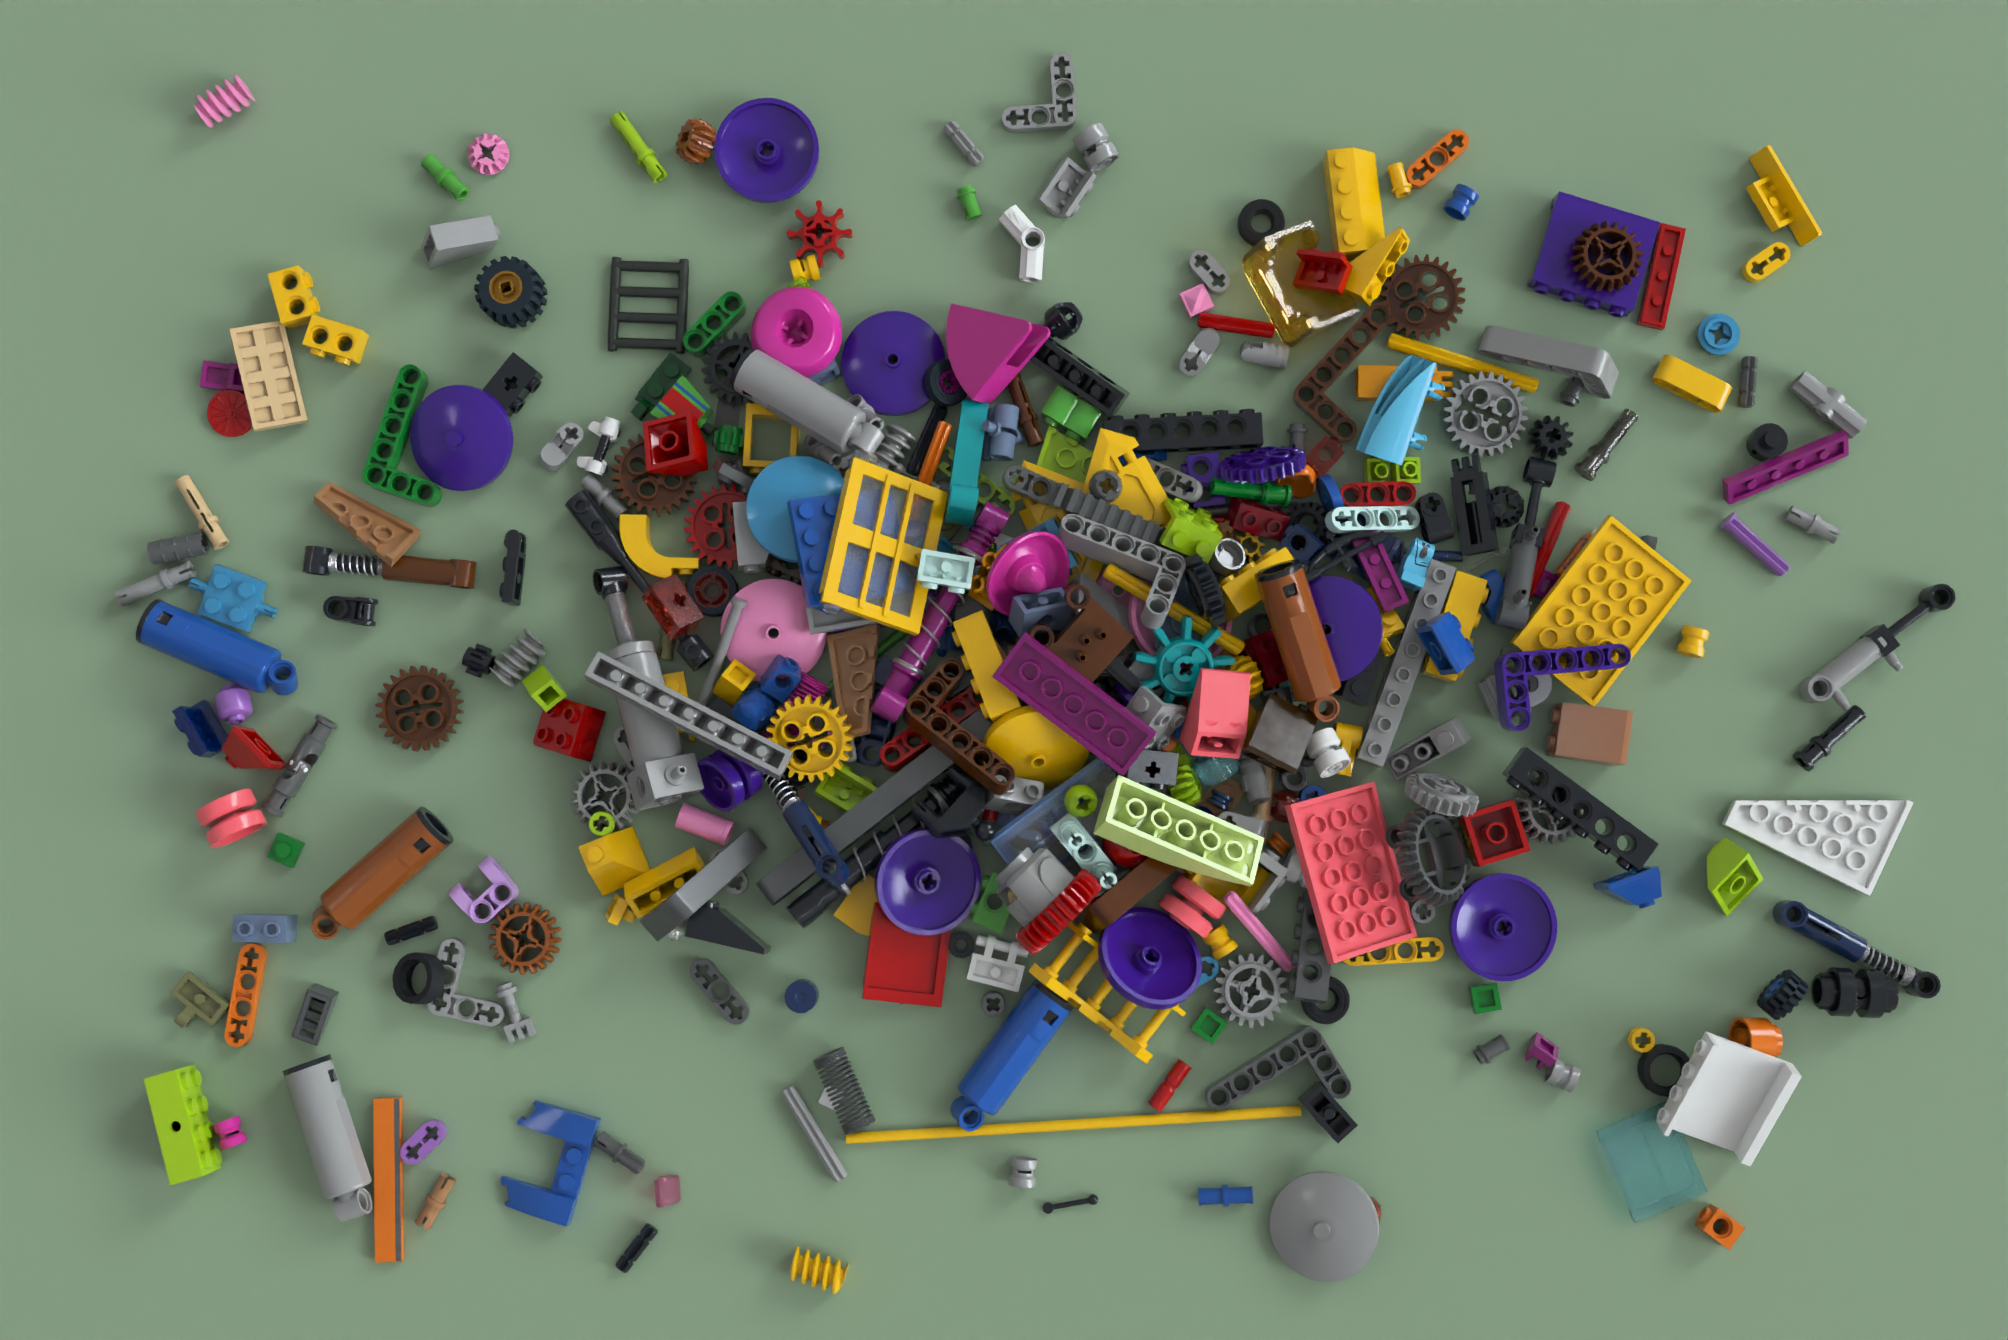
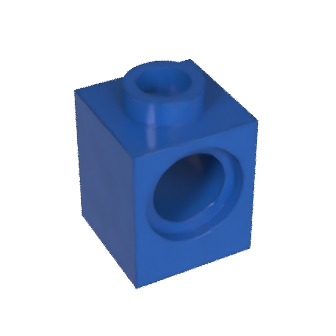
M778 654L761 676V690L784 703L801 680V667L792 658H784ZM781 674H784V675H787L788 677H786V678H784V679H780V678H778L777 676H778V675H781Z

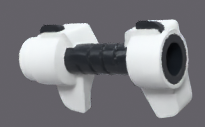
M605 416L602 423L596 421L590 423L588 429L599 436L600 441L594 457L577 458V465L580 468L601 477L607 474L609 464L604 459L609 444L617 443L621 434L619 429L620 421Z

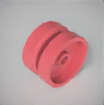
M251 788L225 795L206 804L195 812L201 827H212L205 834L211 848H218L236 842L260 830L267 824L261 810H250L257 803Z
M1179 874L1171 885L1183 898L1179 900L1171 893H1165L1157 904L1170 913V917L1189 931L1190 929L1205 939L1213 927L1208 920L1201 916L1203 912L1213 919H1220L1227 908L1188 878Z

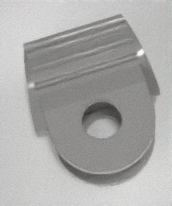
M1532 663L1534 669L1538 670L1540 668L1539 664ZM1509 664L1505 665L1509 672L1514 670V667L1511 668ZM1494 672L1477 685L1495 722H1499ZM1550 675L1527 676L1531 712V707L1543 702L1549 696L1552 689ZM1511 685L1508 689V694L1512 699L1516 698L1517 690ZM1514 712L1512 713L1511 718L1517 717L1519 715Z

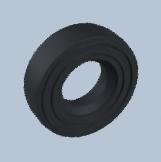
M1257 199L1251 201L1244 206L1239 214L1238 231L1243 240L1252 246L1266 247L1272 245L1283 233L1285 227L1284 214L1280 207L1270 200ZM1257 214L1267 215L1271 220V228L1264 233L1255 231L1251 225L1252 218Z
M1332 976L1329 979L1328 990L1334 993L1336 1000L1331 1009L1321 1010L1317 1007L1316 1003L1301 1001L1305 1014L1320 1024H1332L1339 1021L1349 1008L1350 997L1346 986Z

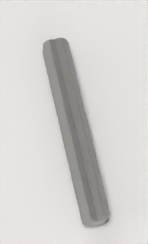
M795 1086L787 1087L781 1092L784 1100L833 1181H841L847 1176V1172Z

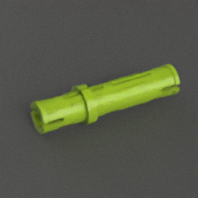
M623 111L615 113L610 118V122L637 158V164L646 170L653 183L661 182L667 176V172L657 161L655 152L645 144Z

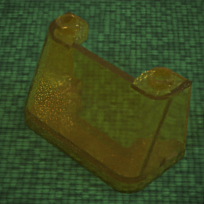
M1311 220L1264 237L1242 259V267L1270 321L1275 324V330L1284 345H1289V347L1301 344L1360 312L1354 298L1348 293L1336 296L1331 293L1296 289L1292 284L1301 263V259L1296 255L1297 250H1308L1310 247L1317 248L1319 244V233Z

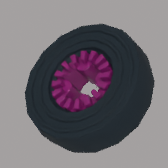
M949 359L934 362L927 369L924 377V388L928 397L934 403L940 406H954L966 398L968 394L958 382ZM946 378L947 382L951 383V386L947 388L946 384L942 381Z

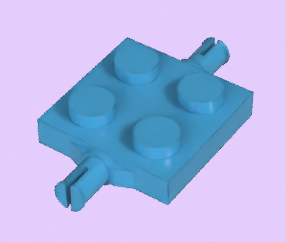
M215 564L207 583L196 578L190 580L194 584H189V588L203 592V600L198 611L199 615L246 632H251L254 621L259 614L273 619L277 615L275 613L278 612V608L264 604V592L268 584L266 581L219 564Z

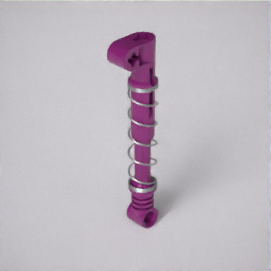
M987 501L974 523L976 527L971 529L973 533L968 534L970 539L966 538L964 542H960L956 548L959 554H954L975 558L974 570L976 566L983 565L982 558L989 552L987 548H992L991 543L996 541L994 537L999 536L1010 514ZM946 586L942 588L937 598L928 597L933 606L928 605L923 614L920 633L916 636L912 635L909 641H903L906 647L899 658H894L895 660L891 664L893 670L869 709L874 714L891 723L897 721L908 701L907 697L913 685L923 677L924 672L922 671L928 669L926 662L933 650L940 648L939 640L945 629L952 626V618L949 614L954 605L960 606L965 603L961 594L948 592V587ZM959 596L962 599V603H956Z

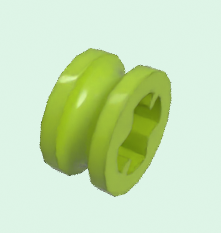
M597 812L590 817L589 828L594 834L605 836L614 830L615 820L610 813ZM602 816H605V821H609V826L604 827L601 832L598 830L599 826H595L596 820H601Z

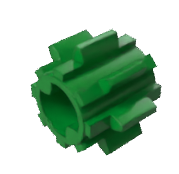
M719 425L718 431L714 430L712 442L713 445H716V452L739 455L740 449H744L743 429L737 426Z

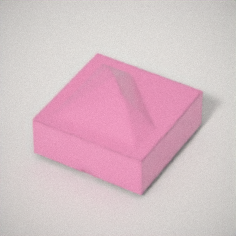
M1204 283L1179 294L1190 319L1198 316L1201 312L1214 308Z

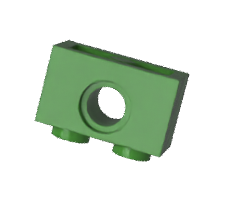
M993 871L991 876L985 875L980 888L984 891L980 901L977 900L976 904L972 905V911L969 914L974 916L973 922L1001 934L1010 912L1006 909L1007 906L1004 902L998 909H992L987 904L988 896L997 894V889L1000 887L994 880L998 873Z

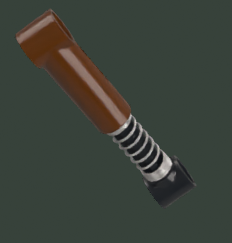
M305 546L302 572L322 576H330L331 572L341 573L343 571L345 574L349 572L356 574L358 572L359 575L363 573L367 576L372 574L374 577L379 575V577L389 581L474 589L477 563L461 559L444 560L403 555L390 567L381 558H375L374 556L368 558L367 555L360 557L359 554L353 556L352 553L350 556H347L345 553L341 555L339 552H333L331 548Z

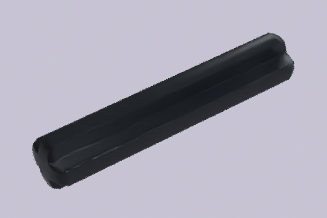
M934 405L906 466L908 474L916 477L919 475L938 422L944 421L947 414L946 406Z

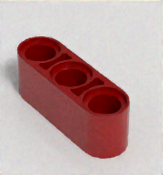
M1406 481L1349 483L1340 489L1344 507L1408 506L1416 498L1415 487ZM1397 489H1403L1407 492V501H1401L1397 498ZM1371 490H1377L1381 493V502H1375L1370 498ZM1344 491H1351L1355 494L1356 500L1354 503H1349L1344 499Z

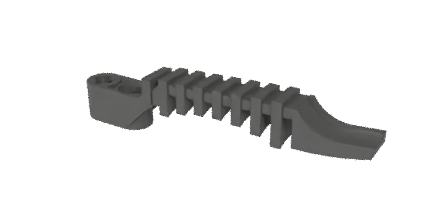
M1018 465L1009 467L1002 477V484L1005 489L1032 502L1056 509L1060 508L1066 514L1075 513L1178 553L1184 559L1189 557L1160 543L1159 540L1166 529L1164 526H1158L1155 524L1156 522L1151 520L1147 521L1138 514L1135 516L1126 509L1121 510L1118 508L1119 506L1110 505L1101 498L1098 500L1093 497L1094 495L1084 494L1080 489L1069 488L1068 484L1055 482ZM1019 474L1018 479L1021 482H1017L1015 485L1011 484L1012 479L1008 475ZM1033 484H1043L1046 488V494L1044 496L1034 494Z

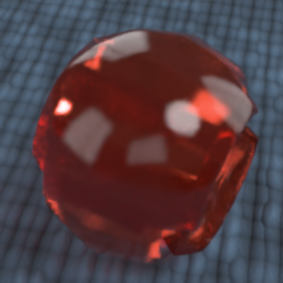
M1288 789L1279 790L1273 795L1275 797V806L1271 807V815L1276 821L1289 823L1284 806L1300 802V797Z

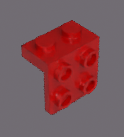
M562 699L549 711L545 712L543 709L533 744L566 756L591 762L606 711Z

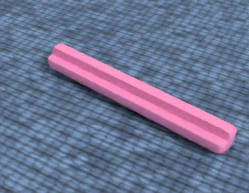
M1229 891L1222 898L1223 902L1284 972H1290L1295 966H1291V957L1234 891Z

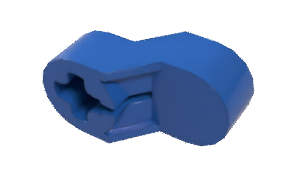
M1492 569L1480 575V578L1488 580L1486 588H1489L1487 599L1481 608L1488 621L1495 625L1496 612L1501 601L1505 583L1497 570Z

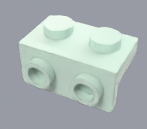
M922 549L917 582H922L921 587L937 590L938 585L948 587V592L964 594L965 590H970L975 558Z

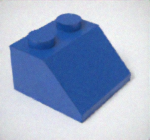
M1450 612L1441 613L1415 628L1440 675L1458 674L1476 659L1472 653L1474 652L1472 643L1467 638H1464L1460 631L1461 624L1455 615H1451Z

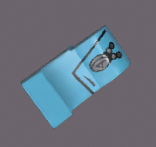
M1416 537L1413 538L1397 571L1402 587L1413 592L1423 588L1426 580L1424 577L1434 555V545Z

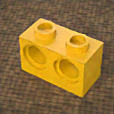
M297 265L268 274L282 325L290 330L309 324L312 314L318 316L317 312H320V305L317 298L312 295L311 287H314L309 272L304 271ZM297 279L296 287L289 290V283ZM304 304V310L300 314H295L296 307Z
M312 314L302 344L310 349L309 353L311 355L324 359L326 355L335 357V362L350 366L351 362L360 365L369 335L362 329ZM327 333V340L319 344L318 338L320 335ZM347 341H352L351 349L343 351V345Z

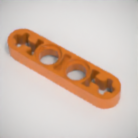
M259 943L246 944L239 952L224 1033L226 1043L232 1047L247 1045L253 1037L267 960L266 948ZM255 948L254 951L256 954H259V957L252 961V958L247 956V953ZM244 967H257V971L253 969L244 970ZM246 974L252 975L255 979V984L251 989H246L242 985V978ZM243 1000L250 1006V1011L246 1016L240 1015L237 1011L238 1003ZM235 1019L238 1021L247 1020V1024H241L240 1027V1022L235 1023ZM240 1027V1033L244 1034V1038L237 1041V1037L233 1036V1032L238 1031Z

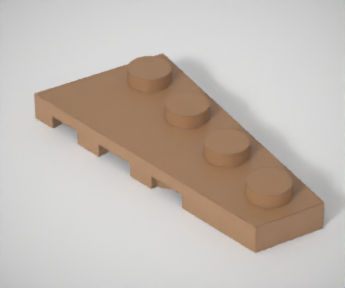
M330 481L314 496V504L390 567L420 538V529Z
M877 624L827 636L837 706L841 707L838 715H848L843 723L852 724L851 729L846 732L847 734L854 735V737L870 734L872 712L869 709L873 704L880 630V626Z

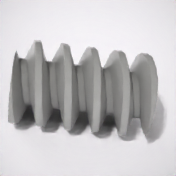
M887 424L885 428L888 433L882 432L885 437L876 449L877 451L873 453L871 459L862 460L890 470L889 465L899 466L894 459L895 457L904 459L905 456L901 449H911L907 440L916 442V438L897 425Z
M526 628L523 630L526 635L525 639L519 636L516 637L519 646L509 644L508 646L512 653L508 654L502 651L501 654L504 661L494 659L493 661L497 668H490L501 681L512 688L516 687L514 678L519 680L524 678L521 670L531 671L528 662L535 665L539 663L536 654L541 657L546 656L543 648L546 646Z

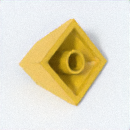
M633 826L578 847L590 876L603 896L624 888V883L651 870Z

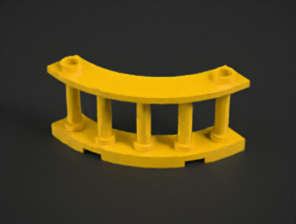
M1072 922L1069 923L1067 926L1075 934L1050 966L1046 965L1043 969L1034 963L1028 972L1064 1000L1074 1005L1076 1009L1109 1033L1112 1029L1109 1035L1147 1064L1153 1057L1145 1049L1148 1046L1147 1041L1172 1009L1181 1016H1184L1186 1012L1179 1005L1168 1009H1158L1141 1033L1133 1038L1130 1037L1122 1029L1125 1027L1124 1022L1138 1005L1128 1000L1115 1017L1112 1016L1110 1020L1098 1011L1101 1008L1100 1003L1113 988L1107 979H1105L1091 998L1088 997L1086 1001L1075 993L1078 990L1076 988L1099 958L1098 943L1090 937L1092 931L1082 923H1079L1077 926ZM1083 940L1087 941L1093 946V949L1069 980L1065 979L1063 983L1057 979L1059 976L1058 972Z

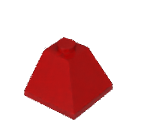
M691 410L643 422L646 471L648 473L686 476L709 470L707 446L694 413Z
M234 726L221 749L227 755L225 760L235 769L283 770L287 764L253 728Z

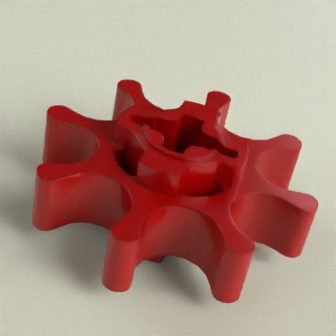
M818 200L816 201L817 212L812 217L804 216L799 209L795 211L796 218L803 222V226L798 231L788 230L787 237L789 240L800 239L803 241L802 248L795 253L798 260H802L806 253L813 252L818 256V267L823 268V256L827 252L836 253L840 259L845 258L844 251L836 245L841 238L851 239L853 233L851 229L840 230L836 227L838 220L844 217L841 208L833 216H825L822 213V202ZM822 230V238H817L818 231Z

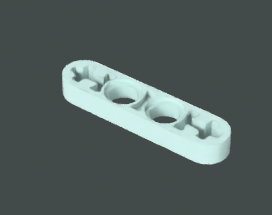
M1411 506L1338 507L1329 511L1325 517V524L1328 530L1337 534L1362 531L1371 532L1374 530L1377 533L1380 531H1384V533L1407 532L1416 528L1420 523L1419 513ZM1358 513L1364 515L1366 519L1365 527L1357 522ZM1380 513H1384L1388 517V526H1384L1380 522ZM1405 516V518H1409V523L1407 520L1398 521V518ZM1335 517L1338 519L1348 518V521L1340 524L1339 521L1335 520Z

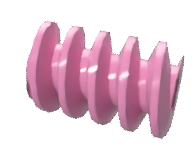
M236 74L233 75L234 84L230 83L227 79L224 80L225 89L216 84V94H213L208 89L205 90L207 99L202 98L199 94L196 95L198 104H194L209 128L214 126L213 119L219 123L223 121L222 114L228 118L231 117V108L236 112H240V103L245 107H249V98L255 102L244 81Z

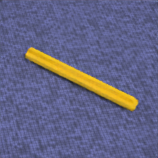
M1390 334L1387 341V347L1390 349L1415 355L1469 374L1476 375L1477 372L1482 371L1486 378L1488 371H1493L1495 379L1498 374L1502 373L1504 374L1503 382L1513 379L1511 387L1520 386V390L1534 393L1538 387L1539 380L1537 378L1398 334Z
M1109 564L1103 573L1104 578L1146 602L1151 586L1114 564ZM1175 600L1172 601L1167 614L1181 623L1182 615H1189L1192 617V630L1202 636L1213 627L1207 619H1204ZM1216 626L1222 633L1214 643L1235 655L1240 654L1245 646L1244 641Z

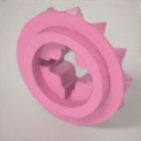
M484 133L478 138L474 137V141L468 146L467 158L471 167L476 172L483 175H494L506 167L509 161V148L505 141L496 134ZM482 147L488 150L494 149L491 152L494 161L488 157L481 158L484 156Z

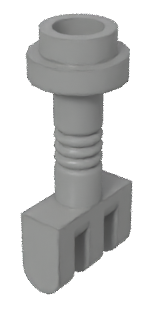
M509 981L496 986V997H503L508 1014H510L511 1023L503 1027L508 1042H516L513 1031L517 1032L519 1040L525 1039L524 1027L527 1028L530 1037L536 1035L531 1016L522 1019L517 1009L518 1007L513 993L517 991L516 985Z

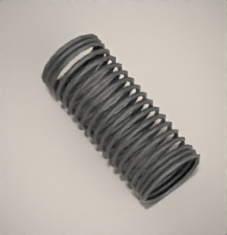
M840 1047L814 1059L813 1062L816 1070L836 1063L818 1072L819 1075L841 1066L821 1076L820 1079L844 1070L822 1081L824 1084L834 1078L845 1075L824 1085V1088H827L847 1079L827 1089L826 1092H830L848 1084L828 1094V1097L851 1088L844 1093L832 1097L829 1101L854 1092L847 1097L833 1102L832 1106L857 1096L834 1107L833 1110L859 1100L835 1113L840 1114L860 1105L838 1116L837 1119H841L863 1109L840 1120L839 1123H844L858 1115L864 1114L841 1126L843 1132H845L844 1134L848 1135L871 1125L876 1119H874V1114H870L872 1110L867 1105L868 1101H864L866 1097L863 1096L864 1092H860L862 1088L859 1087L860 1083H857L858 1079L855 1078L856 1074H853L854 1070H850L852 1065H849L851 1061H847L849 1057L845 1056L847 1052H845L844 1047Z

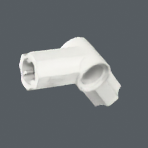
M1015 204L1003 213L999 218V222L1021 246L1019 281H1024L1025 283L1041 282L1045 244L1044 233L1035 227ZM1030 237H1035L1039 239L1040 243L1032 247L1026 243V240Z

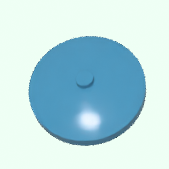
M808 456L786 457L768 465L755 478L747 496V522L755 540L771 555L784 561L798 563L787 502L793 499L841 494L844 481L842 475L828 463Z

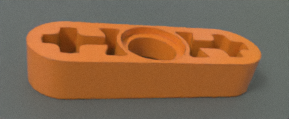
M1459 129L1450 131L1409 166L1405 174L1408 183L1412 185V189L1424 187L1466 150L1469 138L1464 131ZM1459 138L1461 140L1460 145H1456L1448 153L1446 148L1450 146L1453 140ZM1433 153L1442 155L1443 164L1440 166L1433 165L1430 162V155ZM1425 166L1427 170L1423 173L1421 180L1416 179L1414 181L1412 179L1413 171L1418 173Z

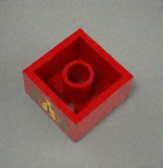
M1514 799L1476 809V812L1473 815L1468 814V817L1463 815L1457 817L1463 837H1465L1464 840L1466 847H1468L1467 850L1472 865L1475 867H1481L1531 851Z

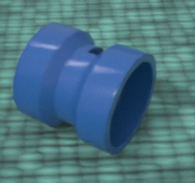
M1457 184L1452 192V198L1446 201L1443 210L1449 216L1465 221L1470 213V206L1475 205L1479 195L1470 187Z

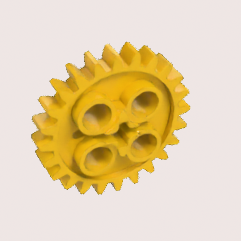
M808 694L804 702H802L801 698L797 696L794 699L795 705L788 700L784 703L786 710L781 707L776 710L780 717H771L770 721L775 726L767 728L766 731L773 734V736L767 739L793 752L792 759L787 766L790 769L788 777L791 778L796 772L798 773L799 781H802L805 775H808L810 783L814 781L816 775L823 781L825 779V772L831 777L834 776V767L839 770L843 768L840 760L848 761L850 758L844 751H851L853 749V746L848 744L847 741L852 740L854 735L847 734L846 732L851 729L852 724L843 723L848 715L839 716L837 714L841 708L840 706L834 709L830 708L832 700L829 699L825 704H822V699L819 695L815 702H812L811 696ZM814 716H819L824 720L825 726L823 728H818L813 724L812 719ZM795 724L799 728V735H791L787 730V725ZM825 731H832V735L820 736L813 743L807 740L791 747L788 746V742L802 740L807 734L813 737ZM821 742H829L833 747V752L825 753L822 751ZM797 749L804 750L807 753V760H799L796 757L795 751Z

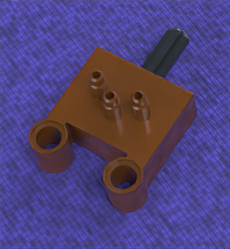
M1080 584L1069 585L1064 591V601L1074 609H1081L1055 639L1051 629L1044 624L1033 625L1030 627L1028 634L1034 637L1036 631L1045 630L1048 636L1042 645L1093 683L1106 670L1123 687L1133 693L1142 682L1116 656L1134 636L1091 598L1090 592L1086 587ZM1075 589H1081L1084 594L1083 600L1078 604H1073L1070 599V595Z

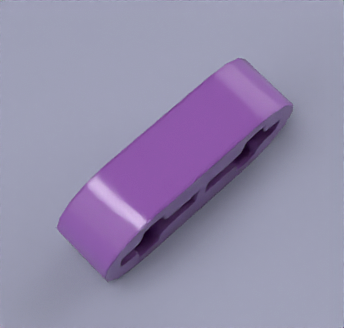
M437 1119L423 1124L401 1147L400 1155L402 1160L411 1165L424 1160L446 1137L447 1128L445 1124ZM428 1127H438L437 1135L439 1137L434 1136L427 1141L425 1137L430 1133ZM421 1143L423 1146L417 1151L419 1157L416 1155L410 1157L409 1153L411 1150L409 1146L414 1147Z

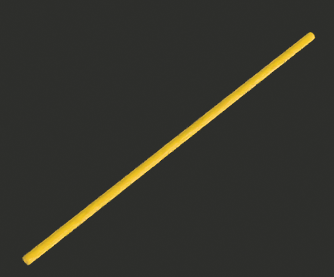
M1301 1105L986 1124L981 1125L974 1131H966L961 1126L854 1132L846 1135V1144L1302 1116Z

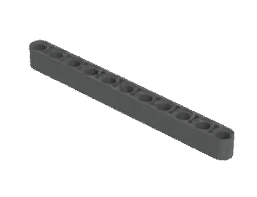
M980 708L959 725L983 742L984 736L993 722L990 718L985 719ZM953 742L955 747L965 748L961 742ZM932 745L824 829L839 855L946 773L955 763ZM814 840L813 842L817 846L820 853L824 854L816 840ZM801 847L760 879L756 885L769 903L774 906L817 872L803 847Z

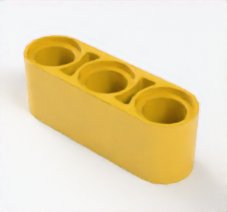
M1663 355L1652 377V381L1658 386L1714 413L1721 412L1732 390V386L1671 355Z

